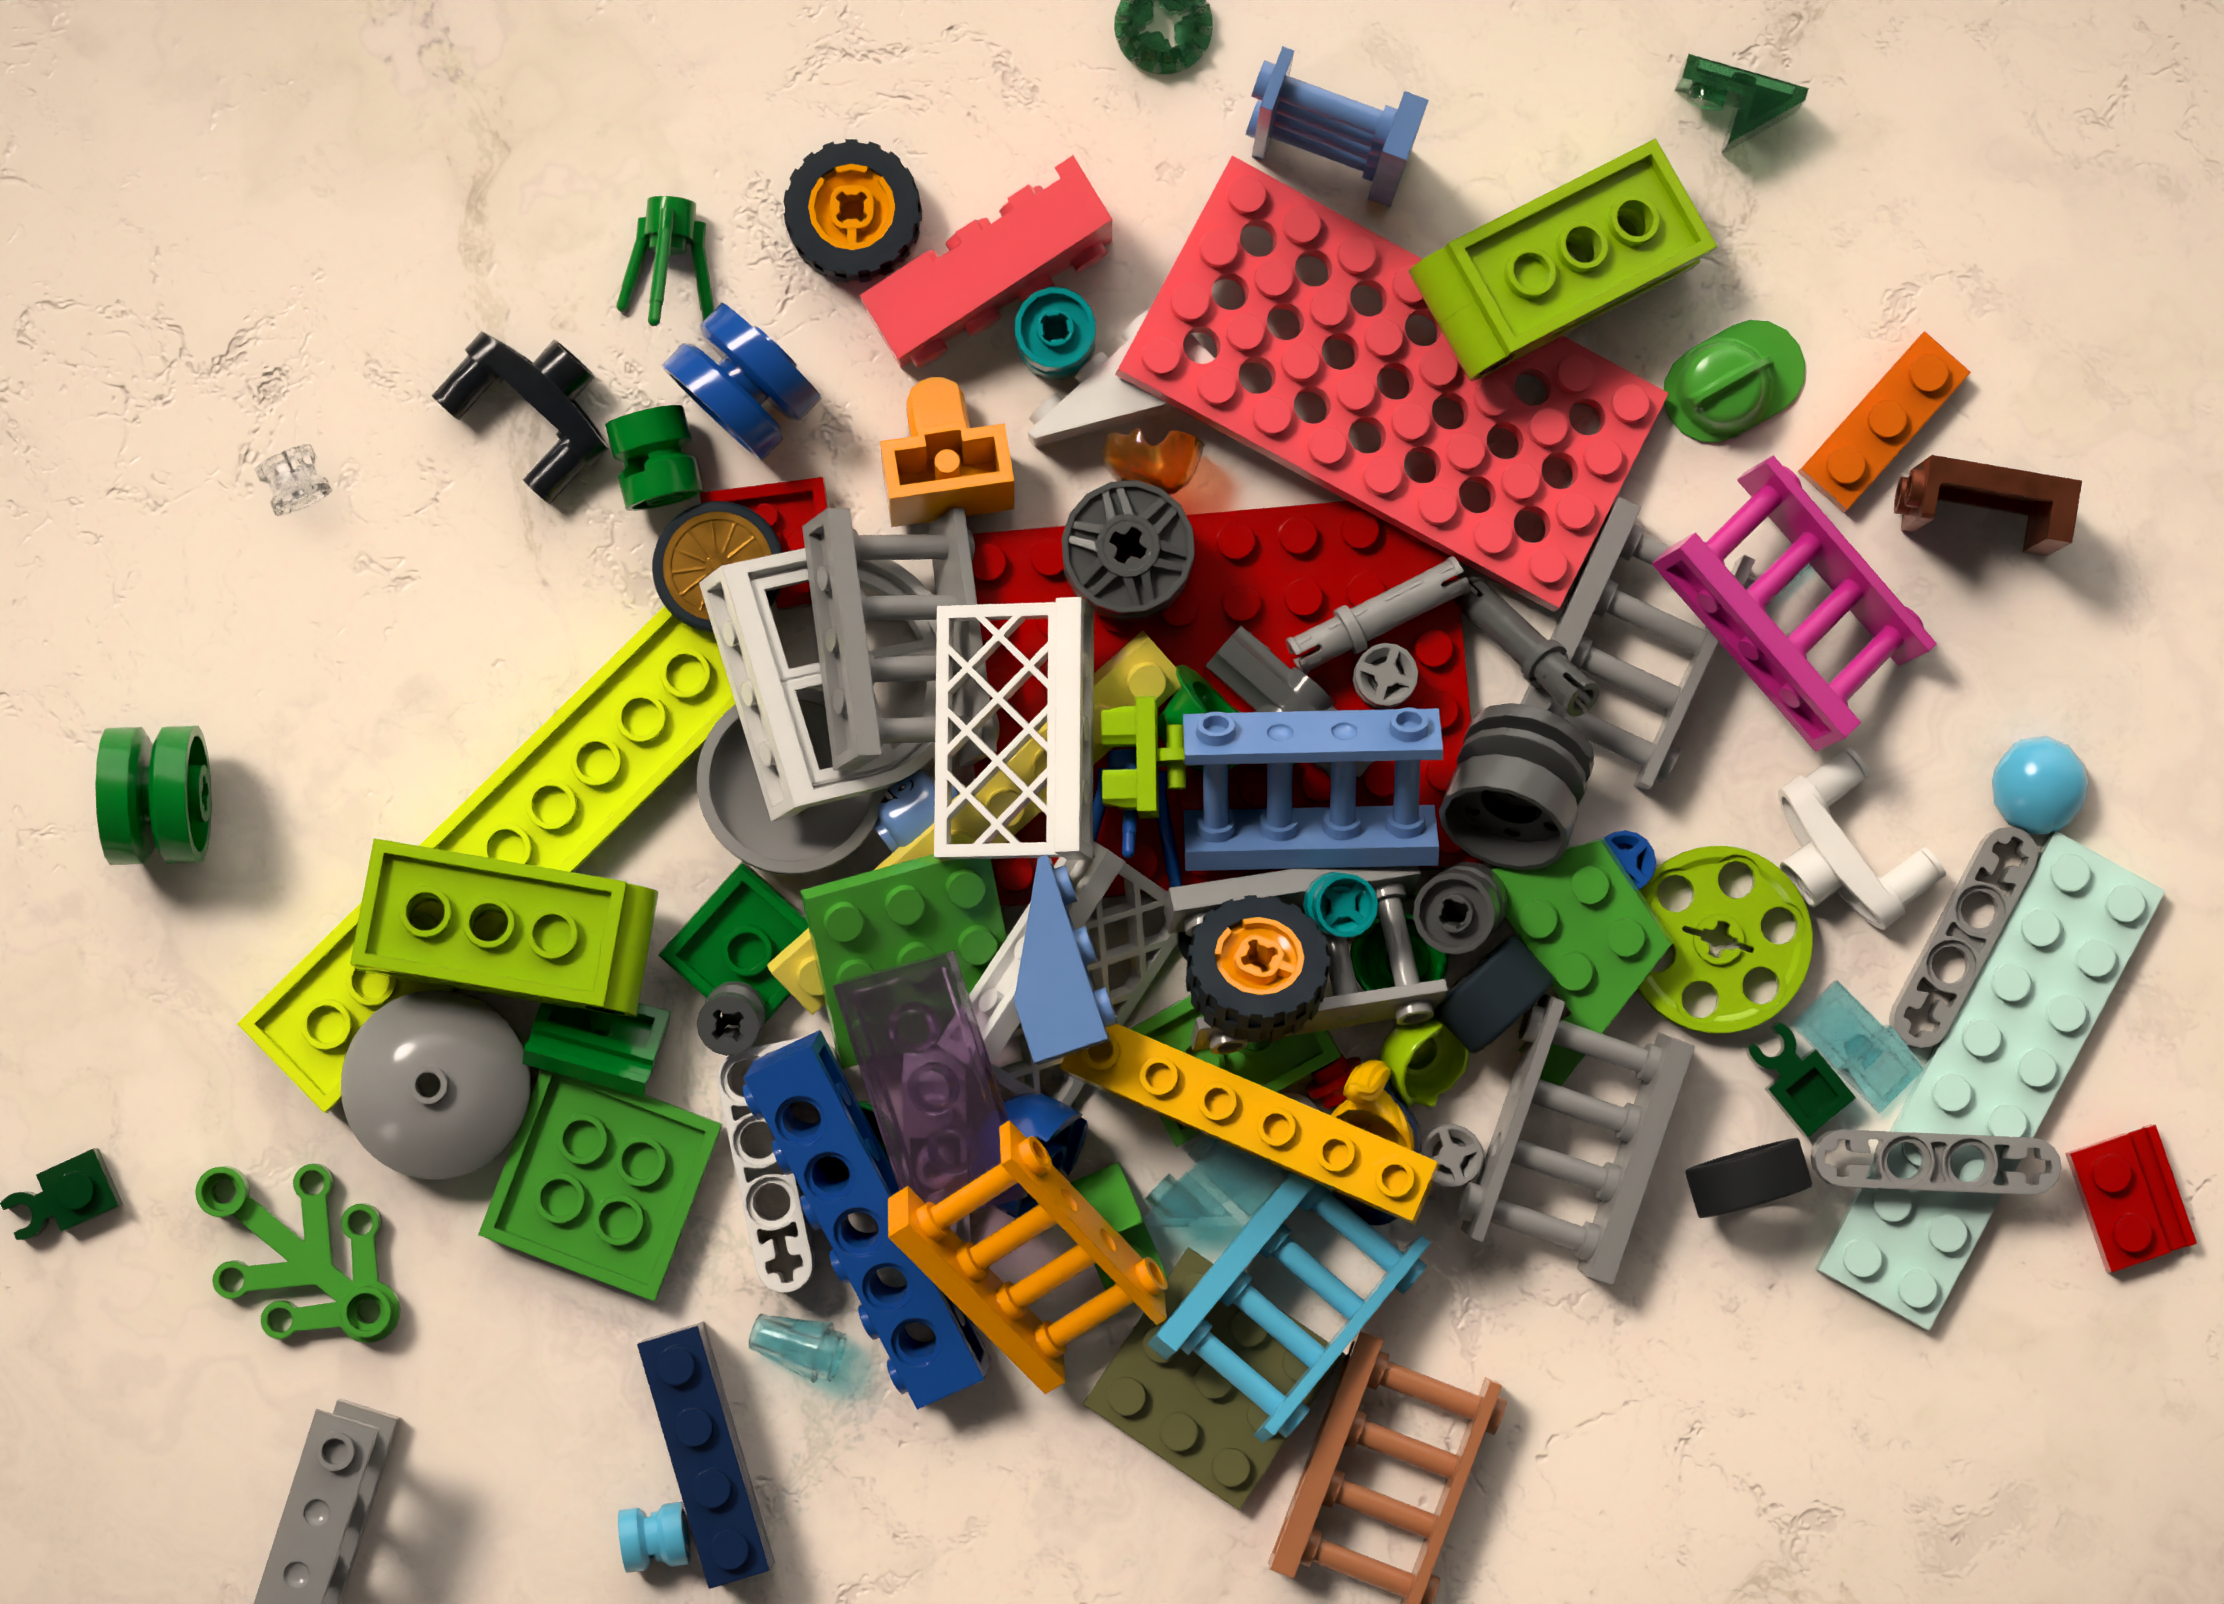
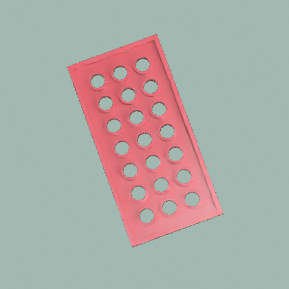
M1232 155L1115 375L1441 552L1454 556L1458 561L1550 611L1555 612L1558 610L1669 393L1565 336L1480 379L1470 381L1408 272L1422 258ZM1251 226L1265 229L1273 240L1272 252L1261 257L1249 254L1241 244V232ZM1305 256H1313L1320 259L1328 271L1327 282L1315 287L1304 284L1296 274V261ZM1223 279L1237 282L1245 293L1244 305L1236 310H1226L1220 307L1212 296L1213 284ZM1358 286H1369L1375 289L1382 299L1381 312L1375 316L1359 314L1353 308L1350 301L1352 289ZM1277 309H1285L1292 312L1300 324L1299 335L1290 340H1282L1275 337L1267 325L1268 314ZM1415 315L1425 316L1430 319L1437 330L1435 343L1429 346H1419L1413 343L1405 331L1406 320ZM1190 333L1208 335L1216 345V358L1206 364L1193 362L1184 351V338ZM1330 339H1341L1347 342L1354 351L1355 360L1353 366L1345 370L1330 367L1322 355L1323 344ZM1251 362L1259 363L1266 367L1272 378L1271 388L1261 394L1247 391L1239 380L1240 367ZM1391 368L1402 372L1409 382L1408 395L1399 400L1384 396L1377 385V377L1380 371ZM1528 374L1541 380L1546 391L1545 400L1542 404L1535 406L1527 405L1517 397L1514 385L1518 376ZM1304 392H1311L1320 396L1325 402L1327 409L1325 420L1315 424L1301 420L1294 410L1295 397ZM1441 398H1449L1456 401L1461 406L1464 414L1462 426L1457 429H1445L1439 426L1432 415L1434 401ZM1586 404L1597 412L1600 419V427L1596 434L1583 435L1572 427L1569 420V412L1572 406ZM1357 422H1367L1374 425L1381 435L1380 449L1374 453H1362L1356 450L1349 439L1351 425ZM1505 428L1515 435L1518 441V452L1514 458L1501 459L1491 453L1487 445V435L1491 429ZM1411 452H1423L1429 455L1436 466L1434 480L1429 483H1418L1409 478L1404 469L1406 455ZM1557 457L1569 464L1573 478L1568 488L1557 489L1546 483L1542 476V464L1545 459ZM1475 481L1487 488L1491 497V503L1486 512L1473 513L1462 505L1459 498V490L1463 483ZM1532 511L1542 518L1545 525V535L1542 541L1529 543L1517 535L1514 528V519L1518 512Z

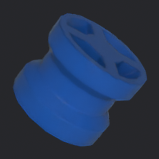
M1627 830L1613 832L1605 836V841L1626 872L1632 877L1631 879L1637 888L1640 889L1645 886L1654 875L1656 866L1654 849L1648 840L1636 832Z

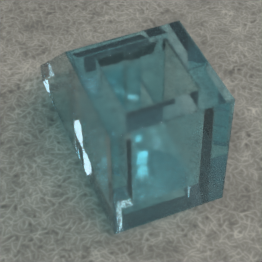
M1203 1135L1187 1153L1195 1163L1179 1180L1168 1173L1145 1197L1144 1201L1151 1209L1146 1213L1144 1219L1153 1228L1244 1225L1286 1178L1269 1162Z

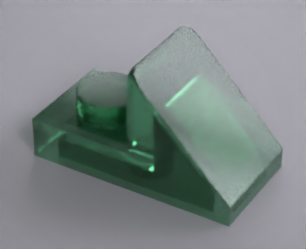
M1688 54L1682 64L1675 86V91L1688 94L1687 101L1697 107L1715 111L1722 110L1724 105L1734 107L1721 153L1733 149L1795 114L1806 100L1809 89L1692 54Z

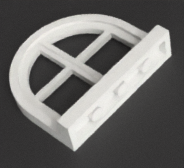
M805 548L722 565L699 582L771 822L793 817L808 807L890 787L924 767L935 756V742L900 743L893 749L891 744H883L881 747L882 755L858 770L833 771V767L819 769L796 692L822 686L820 662L791 669L788 668L765 592L809 582ZM859 560L857 563L860 585L880 596L932 595L912 573L892 560ZM907 620L918 640L871 650L874 657L936 656L937 620ZM927 681L925 702L919 717H936V681ZM874 692L876 712H878L882 717L878 701Z

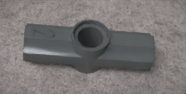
M1242 626L1236 630L1205 666L1208 671L1251 707L1254 712L1338 711L1334 708L1335 701L1318 684L1296 667H1292V669L1287 667L1267 646ZM1357 761L1356 781L1374 761ZM1313 762L1318 769H1321L1331 779V762Z

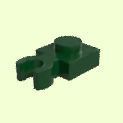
M1776 1022L1770 1028L1780 1039V1051L1775 1056L1768 1057L1762 1053L1755 1043H1750L1745 1047L1746 1053L1755 1065L1764 1069H1772L1778 1076L1765 1090L1800 1133L1808 1138L1856 1097L1817 1049H1812L1800 1059L1795 1053L1796 1039L1794 1034L1786 1025Z
M99 1148L90 1149L36 1174L43 1190L38 1194L29 1191L16 1192L8 1195L0 1203L3 1210L24 1204L32 1212L30 1224L13 1233L16 1240L30 1239L40 1235L46 1229L49 1219L55 1217L60 1231L63 1232L124 1205Z

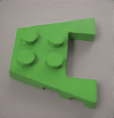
M1604 838L1567 847L1560 860L1545 868L1516 870L1504 867L1491 868L1505 885L1508 895L1506 918L1525 946L1553 975L1554 981L1552 986L1562 1001L1566 1002L1565 1005L1569 1009L1570 1014L1561 1020L1602 1034L1674 943L1665 927ZM1421 888L1413 893L1415 898L1419 894ZM1552 1043L1539 1079L1562 1086L1584 1058L1585 1054ZM1524 1044L1518 1049L1520 1053L1522 1052Z

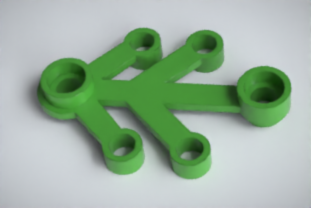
M317 1163L305 1165L296 1172L293 1179L294 1190L301 1198L304 1240L250 1196L248 1179L240 1170L230 1166L215 1167L206 1171L199 1178L195 1195L199 1206L204 1212L215 1217L233 1215L288 1261L250 1266L239 1260L222 1263L215 1270L212 1279L213 1287L220 1296L227 1299H235L253 1290L316 1284L336 1301L304 1307H297L293 1302L287 1300H279L269 1304L261 1314V1326L268 1336L275 1339H284L301 1330L341 1327L350 1338L362 1343H372L386 1338L394 1331L400 1319L401 1307L393 1289L379 1281L375 1236L382 1227L381 1214L373 1205L360 1203L349 1207L342 1216V1230L351 1239L353 1280H351L333 1265L327 1197L333 1190L334 1177L326 1166ZM311 1170L319 1172L324 1179V1187L316 1195L308 1193L303 1186V1179ZM223 1179L230 1180L236 1188V1195L229 1203L221 1202L215 1194L216 1185ZM359 1210L367 1212L372 1218V1227L366 1234L355 1232L351 1226V1218ZM229 1268L238 1269L244 1277L243 1286L236 1292L228 1290L223 1283V1275ZM365 1299L376 1301L380 1307V1316L374 1323L366 1322L360 1317L359 1306ZM276 1308H284L291 1314L292 1323L286 1331L276 1330L271 1323V1315Z

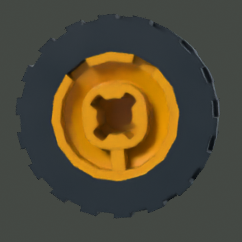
M845 139L846 142L834 144L833 141L822 145V150L815 154L811 152L803 159L804 163L798 170L795 168L789 178L791 182L789 189L785 190L783 200L785 213L783 214L792 244H794L799 256L806 264L812 265L816 272L825 277L828 274L836 277L837 281L849 283V280H860V283L872 281V277L882 274L885 276L894 271L893 267L901 261L903 263L910 255L909 250L913 243L916 244L920 234L919 227L920 221H922V208L914 177L908 167L905 168L898 156L891 151L887 153L881 149L879 144L870 141L868 144L859 143L857 139Z
M1256 895L1244 896V899L1236 901L1232 898L1223 902L1217 910L1211 909L1203 917V923L1200 926H1196L1192 934L1191 945H1189L1185 982L1187 992L1190 991L1191 1004L1195 1011H1200L1204 1016V1022L1211 1028L1215 1026L1223 1031V1035L1233 1039L1235 1037L1247 1039L1246 1042L1259 1043V1040L1270 1039L1273 1042L1283 1039V1036L1292 1032L1294 1035L1303 1029L1304 1023L1308 1019L1312 1021L1318 1013L1319 1003L1323 1002L1330 967V956H1327L1328 943L1325 935L1321 936L1318 931L1319 925L1312 917L1308 918L1302 913V909L1293 903L1291 905L1280 902V898L1272 896L1257 898Z

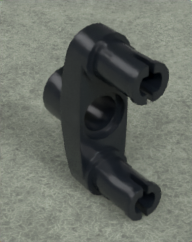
M481 331L466 347L465 351L468 356L431 396L453 417L460 420L495 380L500 383L505 380L559 430L556 433L559 440L523 479L539 497L548 504H551L587 464L593 467L609 450V446L599 429L575 400L595 378V375L555 339L532 362L510 346Z

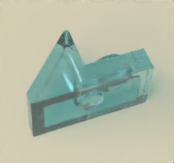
M1834 980L1790 1024L1814 1049H1817L1821 1056L1878 1113H1881L1924 1070L1897 1032L1889 1024L1882 1025L1838 980Z

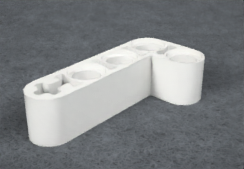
M801 1038L749 1048L739 1055H730L721 1063L717 1073V1084L755 1268L760 1281L767 1288L776 1292H792L801 1288L812 1277L816 1267L813 1240L809 1222L801 1205L803 1192L794 1174L786 1175L782 1171L773 1152L768 1157L758 1158L749 1153L745 1147L744 1134L746 1129L752 1123L760 1121L766 1123L764 1118L758 1120L754 1117L745 1101L744 1095L739 1094L734 1089L731 1083V1074L739 1062L744 1060L754 1061ZM829 1045V1047H830V1049H831L833 1055L835 1056V1058H836V1060H837V1062H838V1064H839V1061H838V1058H837V1054H836L834 1048ZM768 1183L782 1186L790 1197L789 1210L780 1219L765 1217L758 1209V1192ZM795 1222L798 1235L788 1234L785 1236V1241L789 1254L800 1255L803 1265L793 1270V1280H786L782 1271H772L770 1267V1261L779 1256L777 1237L764 1242L761 1230H778Z

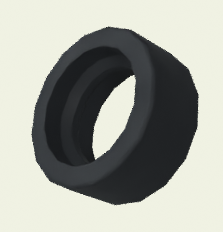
M1798 1138L1781 1140L1729 1154L1695 1165L1685 1171L1699 1218H1709L1784 1198L1812 1187V1180Z

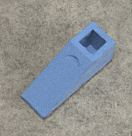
M1048 855L1038 857L1014 997V1004L1033 1062L1037 1065L1110 1042L1111 1039L1107 1027L1118 1024L1107 988L1094 990L1087 969L1088 965L1098 962L1086 926L1074 929L1067 905L1078 902L1066 865L1054 868L1052 859Z

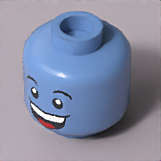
M919 769L909 777L885 790L884 798L878 805L879 817L874 828L892 853L899 847H905L912 843L934 824L935 780L926 771ZM952 785L953 800L960 792Z

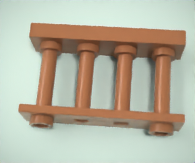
M1361 1329L1352 1339L1268 1564L1270 1570L1294 1578L1299 1564L1309 1568L1313 1562L1402 1597L1400 1604H1432L1440 1583V1577L1433 1575L1432 1571L1484 1433L1487 1432L1495 1435L1504 1415L1507 1399L1499 1397L1502 1385L1488 1377H1485L1479 1395L1392 1363L1388 1361L1389 1354L1380 1351L1384 1340L1378 1335ZM1382 1385L1468 1418L1469 1421L1457 1453L1453 1454L1367 1421V1413L1358 1410L1366 1386L1377 1390L1378 1386ZM1359 1444L1447 1478L1434 1514L1344 1480L1345 1473L1335 1469L1343 1447L1347 1446L1354 1449ZM1334 1503L1425 1537L1412 1573L1321 1539L1322 1532L1313 1529L1321 1505L1332 1508Z

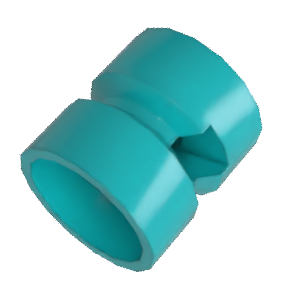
M1048 287L1034 292L1022 303L1015 317L1016 347L1021 361L1033 374L1046 380H1064L1075 376L1091 360L1095 351L1096 321L1091 307L1079 294L1066 288Z

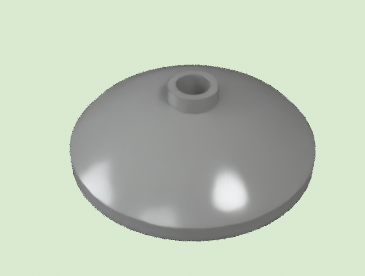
M815 689L798 691L796 694L819 769L831 768L833 764L824 693ZM736 704L724 713L710 731L700 753L697 767L699 804L708 827L716 839L732 855L744 863L776 874L798 875L812 873L828 868L849 856L862 844L873 829L879 817L878 805L885 795L884 788L808 807L793 817L771 822Z
M428 990L404 995L389 1002L372 1014L361 1026L350 1043L344 1059L341 1074V1097L350 1128L362 1146L375 1159L404 1175L422 1179H447L480 1169L494 1160L509 1146L521 1128L527 1114L531 1094L530 1066L522 1064L524 1047L511 1025L496 1010L484 1002L465 994L443 990ZM429 1072L435 1074L441 1083L439 1092L433 1097H426L419 1089L421 1077Z

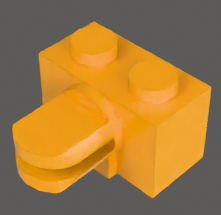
M930 377L917 383L911 388L906 405L910 437L880 441L882 473L891 527L932 522L952 508H964L965 517L1014 510V476L1005 423L970 428L965 397L956 382L944 377Z

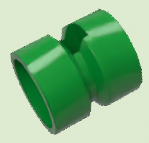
M683 405L649 408L620 416L605 424L613 458L623 462L625 465V469L618 475L627 511L663 507L699 496L700 492H704L697 459L685 453V448L692 441Z

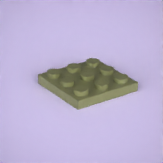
M1187 1247L1166 1279L1168 1288L1164 1292L1167 1319L1213 1265L1211 1261L1190 1247ZM1218 1300L1204 1317L1213 1326L1210 1332L1283 1395L1289 1392L1308 1367L1233 1303L1227 1307ZM1281 1310L1285 1315H1287L1292 1321H1294L1299 1327H1301L1305 1332H1307L1324 1348L1329 1343L1327 1340H1325L1324 1338H1322L1321 1336L1307 1328L1305 1325H1303L1302 1323H1300L1299 1321L1285 1313L1283 1310ZM1143 1313L1083 1401V1404L1237 1510H1240L1288 1437L1285 1438L1277 1431L1273 1437L1264 1443L1258 1440L1253 1434L1269 1415L1194 1351L1187 1355L1179 1348L1167 1360L1163 1359L1147 1343L1165 1321L1156 1325ZM1344 1352L1338 1356L1303 1399L1302 1402L1307 1407L1311 1405L1345 1354Z

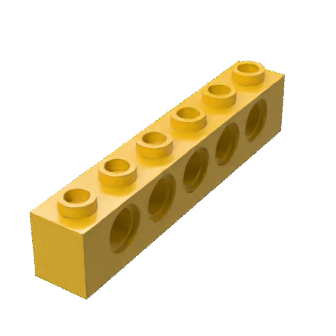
M1119 1024L1107 1027L1111 1039L1110 1042L1065 1056L1060 1069L1070 1077L1414 1226L1440 1168L1438 1162Z

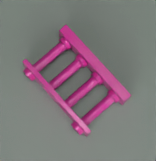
M1773 455L1747 470L1737 479L1751 498L1707 542H1704L1695 532L1667 548L1652 565L1811 748L1817 752L1845 739L1861 723L1848 708L1847 701L1890 657L1900 666L1929 652L1937 643L1926 632L1919 616L1900 602L1802 489L1801 482L1796 474L1783 466ZM1769 517L1792 545L1748 589H1745L1727 569L1724 559ZM1809 563L1833 592L1787 637L1767 615L1765 607ZM1850 610L1873 636V639L1827 684L1807 661L1806 654Z

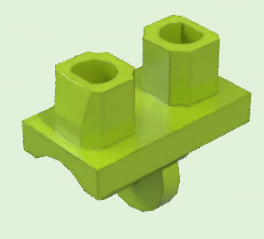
M1155 696L1136 697V706H1122L1101 711L1102 746L1136 747L1137 769L1102 770V801L1106 807L1137 810L1140 819L1159 818L1158 767H1167V789L1182 790L1186 789V767L1197 765H1185L1183 725H1167L1166 748H1158V705L1155 703Z

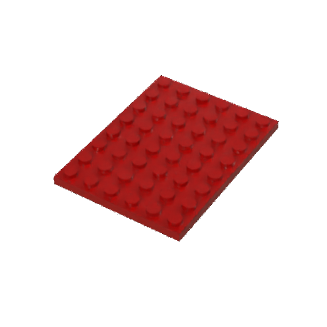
M1349 501L1186 515L1193 528L1195 555L1185 590L1168 610L1146 621L1119 623L1094 614V673L1143 630L1175 667L1185 665L1193 669L1206 679L1237 710L1242 713L1254 712L1251 707L1205 668L1207 663L1240 626L1246 631H1250L1251 635L1267 646L1278 659L1292 669V667H1296L1293 659L1315 649V646L1299 655L1290 654L1285 642L1287 638L1295 637L1333 618V611L1343 605H1347L1351 609L1445 562L1451 556ZM1065 526L974 533L975 552L972 560L977 605L1056 602V598L1075 597L1064 576L1062 535ZM1133 534L1126 541H1120L1115 538L1112 544L1117 547L1116 560L1123 564L1131 556L1141 560L1145 554L1139 550L1140 538ZM1456 575V576H1454V577H1452V578H1450V579H1448V580L1442 582L1441 585H1443V584H1445V583H1447V582H1449V581H1451V580L1457 578L1458 575ZM1452 599L1368 641V648L1358 654H1354L1350 650L1306 674L1335 701L1334 708L1338 711L1385 710L1369 706L1355 692L1352 680L1357 662L1364 652L1372 646L1382 643L1396 644L1404 648L1415 660L1418 670L1417 685L1407 700L1399 706L1390 709L1407 707L1416 709L1439 708L1443 760H1420L1419 805H1435L1439 860L1438 866H1419L1420 870L1447 868L1450 865L1464 861L1484 864V861L1472 857L1452 842L1441 827L1439 809L1447 785L1457 766L1456 759L1464 744L1463 739L1471 722L1461 609ZM1026 619L1007 639L1031 660L1048 642V619ZM1008 620L989 621L999 630ZM980 622L984 646L994 635ZM1003 644L985 661L988 683L998 693L1024 667ZM1048 659L1038 668L1047 678ZM1032 675L1007 702L1030 723L1048 705V689ZM1175 693L1158 707V717L1165 710ZM1002 707L996 712L999 720V737L996 743L997 752H995L997 755L1024 729ZM1158 736V748H1166V743ZM1113 747L1111 750H1117V749H1132V750H1136V747ZM1108 752L1093 765V802L1097 791L1098 768H1108ZM989 757L974 764L975 779L992 762ZM1374 761L1356 781L1355 807L1393 806L1395 761ZM1313 762L1294 763L1292 771V808L1330 807L1331 779L1321 769H1318ZM1267 763L1238 764L1229 770V809H1267ZM1190 766L1186 767V789H1167L1166 794L1182 886L1230 879L1248 874L1290 870L1185 871L1183 810H1203V771L1192 769ZM1158 767V771L1167 772V767ZM1106 807L1096 843L1110 850L1123 859L1126 864L1168 892L1170 885L1166 873L1157 818L1140 819L1137 812L1135 853L1131 858H1126L1122 854L1123 809ZM1041 811L1014 836L1021 843L1046 842L1047 815ZM1051 857L1053 865H1055L1059 857ZM1038 858L991 859L1000 907L1027 905L1030 903ZM1117 874L1102 898L1125 896L1124 878ZM1140 890V895L1146 894L1145 892Z

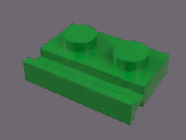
M541 1003L532 1026L528 1043L526 1042L522 1064L644 1097L650 1075H652L669 1027L671 1011L639 1003L637 1016L627 1017L590 1011L578 1007L570 1008Z

